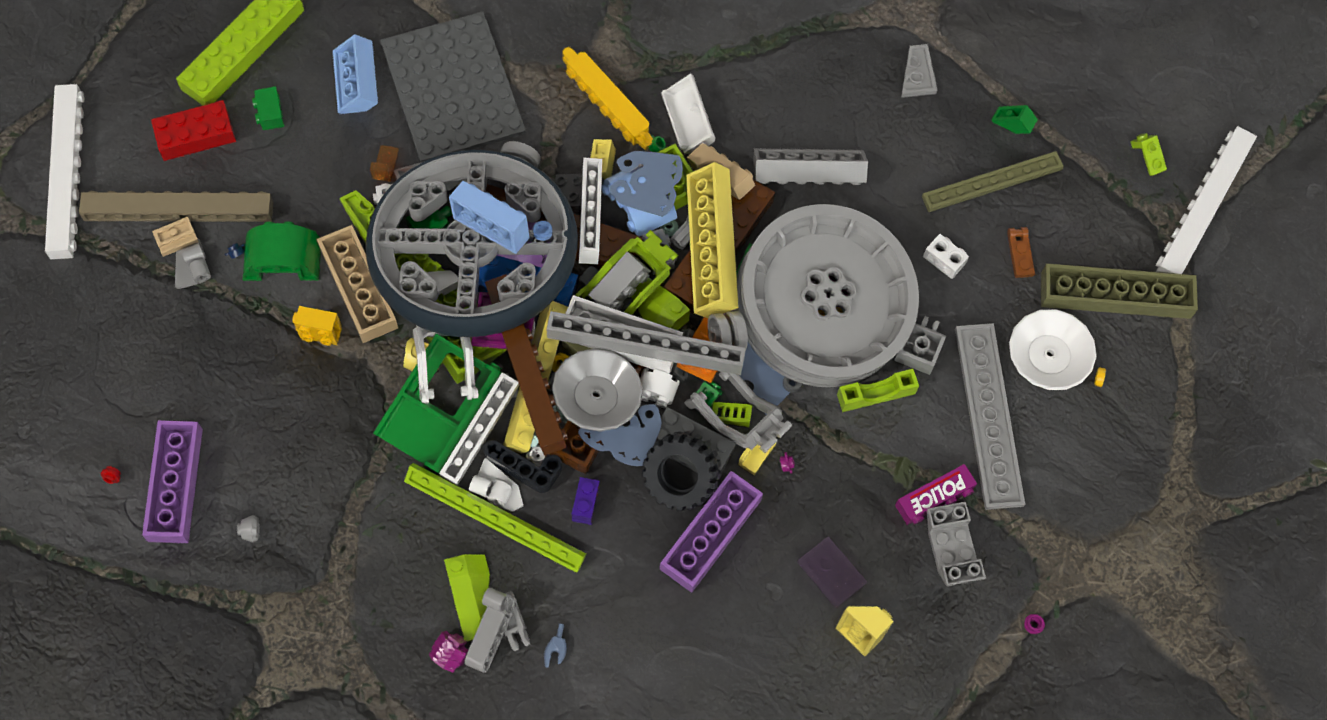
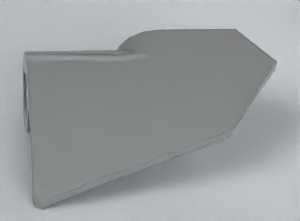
M198 239V243L176 251V289L197 285L209 280L211 277L200 239Z

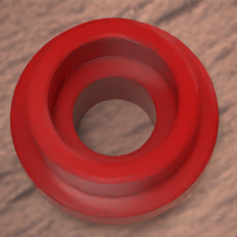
M107 466L101 471L102 479L109 484L118 483L121 479V472L112 466Z

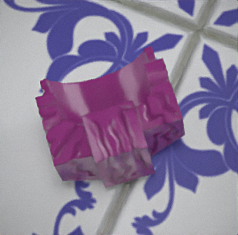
M443 631L433 644L429 656L441 668L453 673L457 667L462 666L469 651L464 647L467 640H464L457 633L452 635L448 631Z

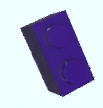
M580 477L572 510L573 522L592 525L600 488L598 480Z

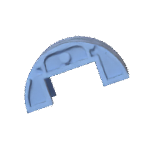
M639 164L637 168L629 173L621 171L604 179L603 185H601L603 194L605 196L608 195L612 201L615 200V197L610 193L609 187L618 180L626 181L632 191L631 193L636 194V191H634L630 184L632 173L642 168L643 164ZM641 176L638 178L639 183H645V177ZM619 186L617 187L616 191L618 193H623L625 189L624 187ZM616 200L620 208L623 207L627 212V226L631 232L634 231L639 237L650 230H654L677 219L674 204L670 211L661 217L625 206Z

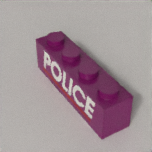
M963 464L898 499L895 506L907 525L912 522L917 524L924 519L923 516L927 515V509L956 503L958 501L957 498L962 495L964 498L971 495L977 483L966 465Z

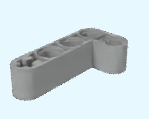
M488 588L483 596L482 603L487 606V609L465 658V665L483 673L489 669L516 606V598L493 588Z

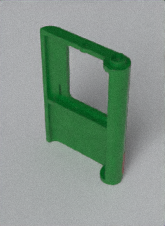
M435 334L425 350L428 384L448 353H453L464 360L463 349L438 334ZM473 356L474 367L481 371L475 382V387L478 389V398L474 399L472 397V400H467L466 396L456 414L450 416L430 403L421 402L418 364H416L373 434L437 473H440L500 377L501 368L492 362L488 365Z

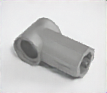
M689 215L685 223L670 238L673 244L682 250L690 242Z

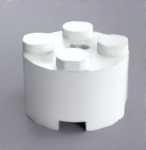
M644 368L640 377L643 389L641 400L648 402V399L656 402V406L661 408L671 405L680 383L679 380H672V375L664 371L654 369L653 372H649L648 368Z

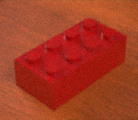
M224 100L151 119L158 150L164 161L236 142Z

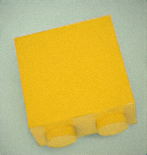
M299 306L298 311L293 315L292 321L300 338L306 342L318 341L326 346H331V344L337 345L342 331L337 313Z

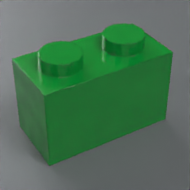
M276 86L254 90L255 98H252L254 109L257 108L258 113H255L257 124H261L262 130L285 127Z

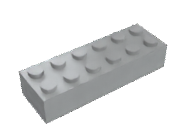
M754 149L753 172L755 181L762 184H767L770 181H776L779 184H787L788 182L824 184L825 182H832L833 184L841 185L843 182H850L853 185L867 183L868 160L864 150Z

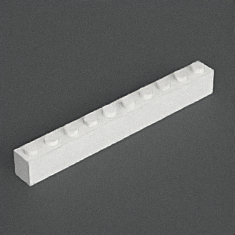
M77 84L55 85L45 241V252L50 259L73 258L74 251L77 249V244L74 240L75 234L78 231L77 224L75 223V219L78 217L76 200H79L77 184L80 183L78 167H81L79 151L82 150L80 135L83 133L81 118L84 117L83 108L81 107L82 102H84V93Z
M1238 126L1234 132L1230 131L1225 139L1227 141L1226 146L1223 144L1217 154L1220 157L1213 160L1210 166L1212 168L1211 173L1207 172L1202 181L1205 184L1204 186H1199L1195 193L1197 196L1196 200L1192 199L1187 209L1190 211L1182 216L1179 222L1182 224L1180 229L1177 227L1171 237L1174 240L1166 245L1164 249L1166 254L1164 257L1160 256L1156 266L1158 269L1156 272L1183 273L1257 138L1256 135Z

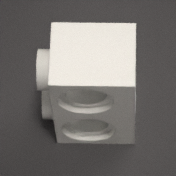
M941 234L926 248L923 255L925 259L951 279L965 266L969 258L963 249L956 247L949 238L943 237ZM951 259L957 260L958 263L952 262Z

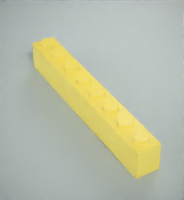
M552 301L540 312L531 344H535L539 355L535 357L537 362L541 361L545 371L541 374L543 378L547 377V380H549L559 340L547 338L546 329L550 312L566 314L568 309L567 306ZM519 387L503 445L515 453L522 454L529 451L535 430L521 388Z

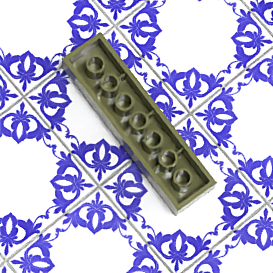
M1046 264L1041 272V307L1191 319L1198 310L1196 275Z

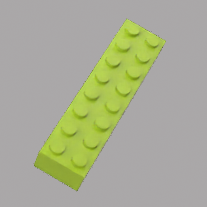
M254 0L176 78L180 89L201 105L215 103L304 12L301 0Z

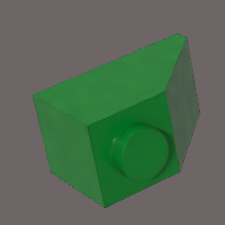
M1028 105L1000 106L992 118L993 123L1015 134L1031 133L1038 120Z

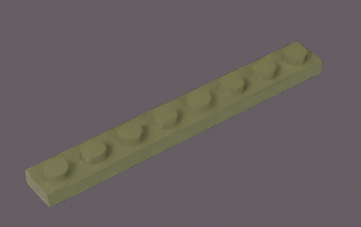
M1055 151L923 193L922 199L928 212H932L1060 171L1064 166Z

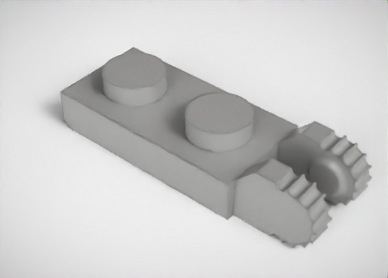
M512 591L505 593L515 598ZM517 602L504 632L514 651L519 649L518 642L514 636L518 632L525 646L530 644Z

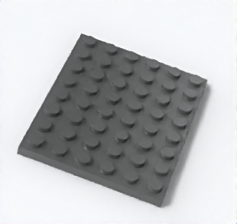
M484 12L380 40L420 162H425L443 154L472 150L526 134Z

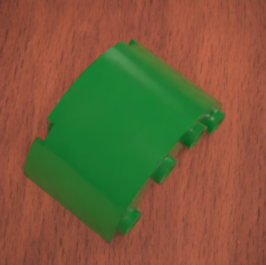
M265 222L264 225L250 229L245 239L243 281H262L263 273H297L300 281H319L321 250L317 239L320 236L316 231L295 225L293 222Z

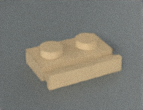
M188 217L152 231L163 257L199 242Z

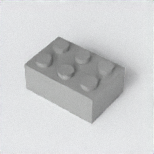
M626 252L591 291L589 296L598 304L619 311L624 306L623 301L627 297H632L637 291L636 287L640 283L643 284L649 278L651 270L634 255Z

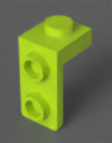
M1144 133L1136 136L1137 139L1131 141L1132 148L1142 149L1149 175L1153 176L1165 171L1167 168L1157 135Z

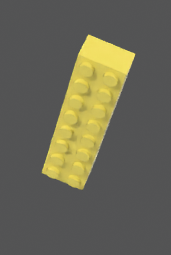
M716 162L686 175L694 313L705 318H709L711 314H724L739 308L730 169Z

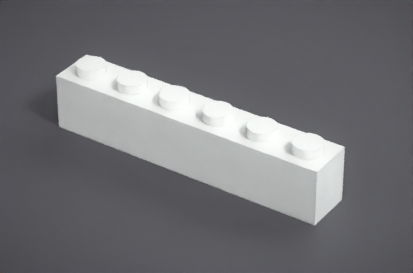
M598 158L583 159L579 263L598 264L602 159Z
M501 373L439 473L442 477L458 486L518 389L519 382Z

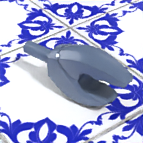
M559 624L557 636H553L545 648L544 663L546 668H549L553 652L559 654L558 664L566 656V641L564 638H561L564 624Z

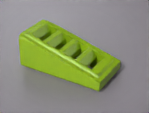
M714 402L712 411L717 415L718 408L722 409L719 419L723 423L749 427L752 405ZM726 409L730 410L729 417H725ZM734 411H737V418L733 417ZM741 412H745L744 418H741Z

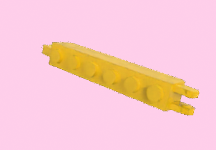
M571 47L565 48L563 50V61L567 65V75L577 82L581 91H585L593 104L596 103L600 107L601 113L611 119L612 125L616 129H620L623 137L628 142L630 141L633 145L638 144L645 150L649 149L653 138L649 134L648 120L586 53L580 52L577 54Z

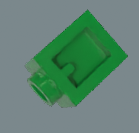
M704 381L696 393L703 392L707 397L705 403L711 408L718 396L723 394V391L720 390L721 386L716 382L712 381V383Z

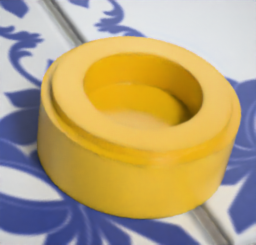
M1099 367L1097 369L1094 381L1095 386H1103L1106 373L1105 368Z

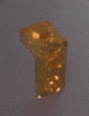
M380 146L376 163L371 162L370 166L373 179L391 182L399 152L398 148Z

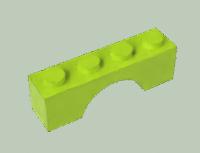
M914 369L894 373L889 378L873 384H860L857 382L840 386L837 397L842 412L914 395L919 388Z

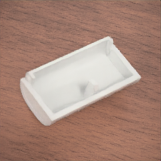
M689 74L661 92L679 147L685 154H691L702 143L709 146L715 141V135L712 131L694 75Z

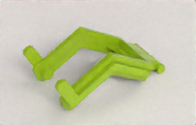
M650 230L646 234L648 239L644 242L639 237L630 239L575 296H582L584 299L589 297L592 300L593 298L589 296L591 291L626 252L636 253L655 271L656 278L624 311V313L632 315L669 277V270L671 268L666 262L669 259L674 261L678 255L667 244L662 247L660 244L663 241Z

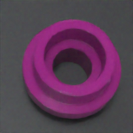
M1037 614L1028 615L1024 621L1025 629L1031 634H1039L1045 626L1043 618ZM1032 621L1036 622V628L1031 626Z

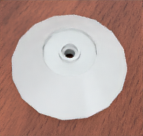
M1057 309L1038 310L1024 316L1014 327L1009 341L1011 360L1019 374L1033 385L1047 390H1067L1081 384L1092 372L1097 357L1095 341L1086 325L1073 315Z

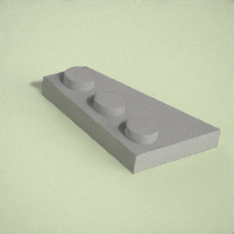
M928 44L910 46L901 98L936 94L937 86Z

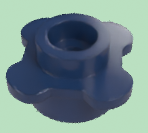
M238 243L229 246L227 248L229 251L224 255H229L231 259L238 257L245 252L242 248L245 244L238 245Z

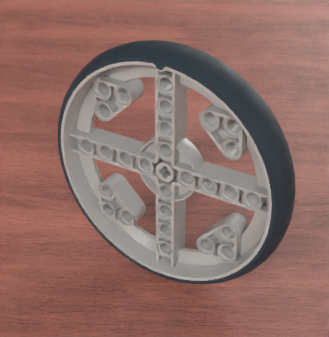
M457 151L434 157L415 166L388 188L378 202L370 219L366 237V259L371 278L381 296L388 305L409 322L428 331L447 336H487L513 329L527 322L543 311L557 297L567 282L574 266L578 243L577 225L570 204L561 189L549 176L534 165L520 158L495 151ZM467 179L468 184H474L479 190L486 193L487 179L507 184L505 186V195L508 205L515 210L522 211L527 216L528 222H537L541 217L542 211L546 221L551 224L553 233L548 240L540 241L534 237L533 230H529L530 238L515 254L501 245L491 242L492 240L457 220H454L447 229L398 228L408 209L414 221H422L443 206L448 200L446 183ZM394 253L447 254L449 259L459 266L456 307L435 302L439 296L436 282L415 262L409 261L404 263L401 271H399ZM497 254L547 255L545 263L537 276L533 264H521L498 283L497 289L501 302L477 307L480 267L493 261Z

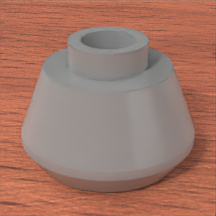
M255 515L241 520V523L237 524V534L241 535L243 540L255 543L259 539L260 524L258 517Z

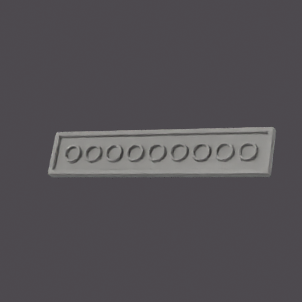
M994 323L956 326L955 332L985 510L1024 507L1025 499Z

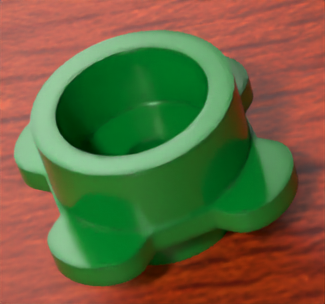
M651 135L653 140L651 145H649V150L651 152H659L665 149L666 143L664 139L660 136L654 137Z

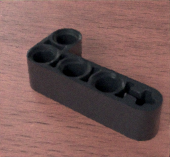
M490 440L483 448L485 458L494 466L539 493L548 492L562 471L561 459L557 455L547 456L540 467L497 441ZM507 459L514 460V463L511 465H507L504 462ZM551 463H556L558 467L555 469H550L548 465ZM523 469H529L531 471L527 475L521 474V471ZM539 479H546L547 483L539 485L537 481Z

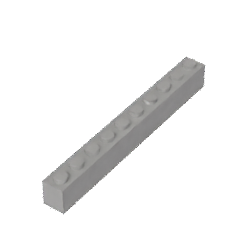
M553 311L550 312L546 329L547 338L738 375H741L746 348Z

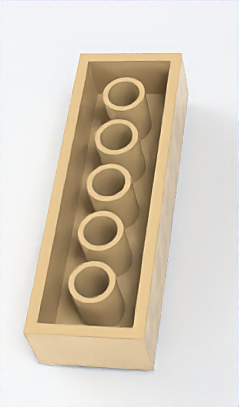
M350 225L318 238L317 242L362 342L365 343L398 329L390 306L381 296L371 278L366 254L353 226Z

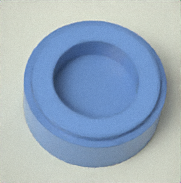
M539 221L533 226V235L537 240L545 241L552 236V226L549 222Z

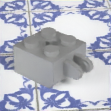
M924 316L921 325L915 323L911 335L897 353L894 361L930 375L946 335L936 332L939 321L933 323L932 330L926 328L929 317Z

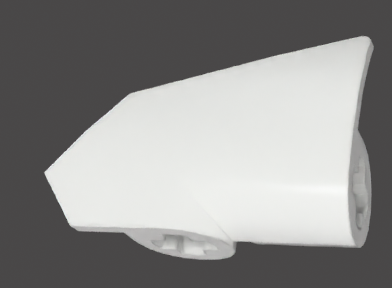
M485 458L478 475H475L471 481L469 491L488 498L490 503L511 512L523 507L519 486Z

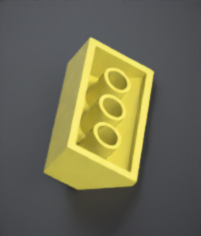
M848 606L836 629L857 650L866 656L882 640L894 621L885 609L881 610L879 607Z

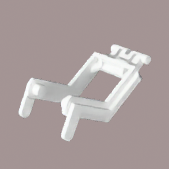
M416 325V328L413 329V338L417 354L419 395L422 403H429V399H434V389H428L426 351L423 339L425 337H434L438 333L428 331ZM460 337L464 353L466 386H461V396H467V400H472V397L474 399L478 398V389L475 387L473 349L470 337Z

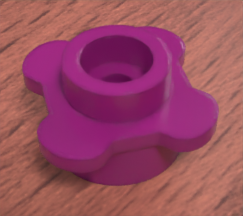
M785 452V456L780 457L783 472L790 471L791 474L793 473L792 468H795L793 456H789Z

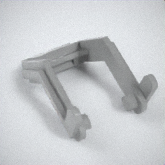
M720 371L719 376L724 381L729 379L752 407L767 414L748 434L744 435L725 425L705 403L707 397L703 392L693 393L690 395L691 399H687L684 402L689 409L697 408L721 436L750 450L759 445L761 446V451L766 453L777 442L776 437L781 438L792 427L789 421L781 422L784 418L780 407L756 396L738 374Z

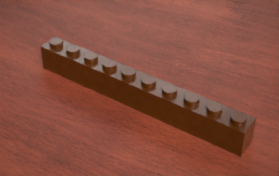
M506 274L485 282L492 304L501 302L497 285L507 276ZM525 323L513 329L502 332L541 450L545 456L567 448L565 440H568L565 429H560L559 423L562 420L559 412H554L553 406L556 403L553 394H548L547 389H550L547 377H542L541 373L545 372L541 361L537 362L535 356L539 354L535 344L531 345L530 340L533 337L530 328L526 329Z

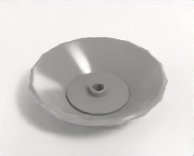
M601 349L579 351L565 359L555 373L552 387L556 406L565 418L581 428L594 431L616 429L631 420L640 407L643 392L639 374L629 361L612 351ZM596 393L599 397H594L593 394Z

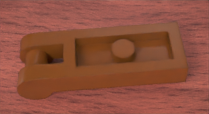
M1021 227V229L1016 230L1015 228H1008L1007 234L1015 278L1033 277L1035 271L1028 238V228ZM1016 237H1021V241H1016Z

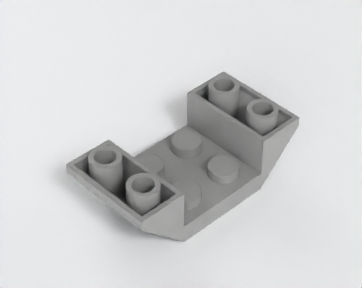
M966 502L927 509L928 535L938 573L945 585L951 586L986 579L982 561L976 558L968 527L971 519Z

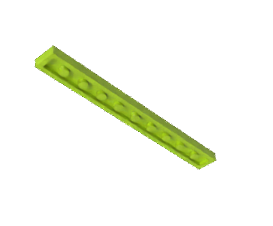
M415 463L409 466L404 480L407 484L576 573L580 570L586 553Z

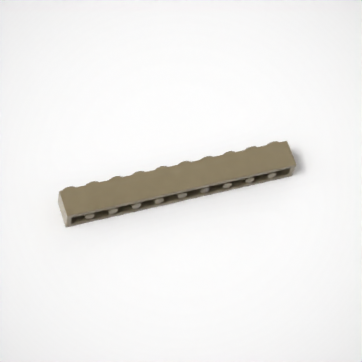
M89 191L88 193H81L79 214L84 221H178L188 217L190 221L272 222L273 199L271 194L266 192L229 193L223 191L211 193L203 191L201 193L184 191L182 193L165 191L163 193L146 191L145 193L127 191L126 193H117L115 191H108L107 193H98L96 191Z

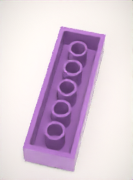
M158 421L142 533V536L148 542H189L203 431L198 422Z
M730 471L662 560L660 570L692 593L761 502L763 493Z

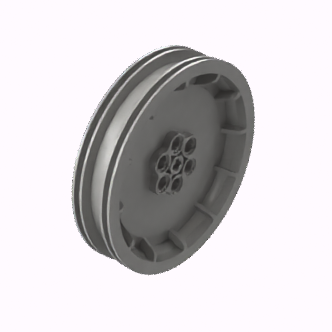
M829 204L809 205L794 209L778 217L758 236L745 255L737 275L739 308H736V310L741 312L745 320L748 343L756 354L772 369L793 381L805 385L840 387L859 382L871 376L901 350L911 335L918 314L919 289L917 277L911 260L903 246L878 221L862 212L844 206ZM828 276H833L835 282L831 281ZM810 278L815 279L817 284H813ZM841 290H845L848 296L843 295ZM805 295L810 296L811 299H812V302H811V301H808V300L805 298ZM836 307H840L843 313H839ZM818 309L822 310L825 316L820 315Z

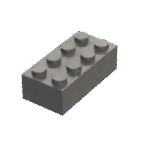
M667 407L661 417L662 424L655 444L664 436L672 435L674 432L681 431L683 434L688 431L692 432L694 437L698 434L702 436L703 442L708 440L711 443L709 446L711 450L716 449L718 453L716 460L719 459L721 461L719 470L723 472L735 451L736 443ZM679 454L669 457L698 473L696 466L689 458Z

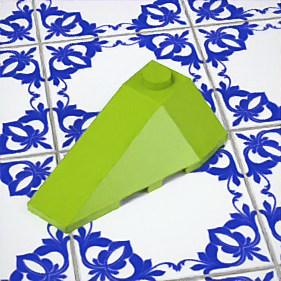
M648 278L643 284L640 283L636 287L637 291L631 297L634 301L653 280ZM661 286L638 308V312L643 319L674 330H678L689 321L690 309Z
M460 555L444 560L464 640H467V642L474 639L487 609V606L482 603L483 596L489 588L490 580L485 555Z

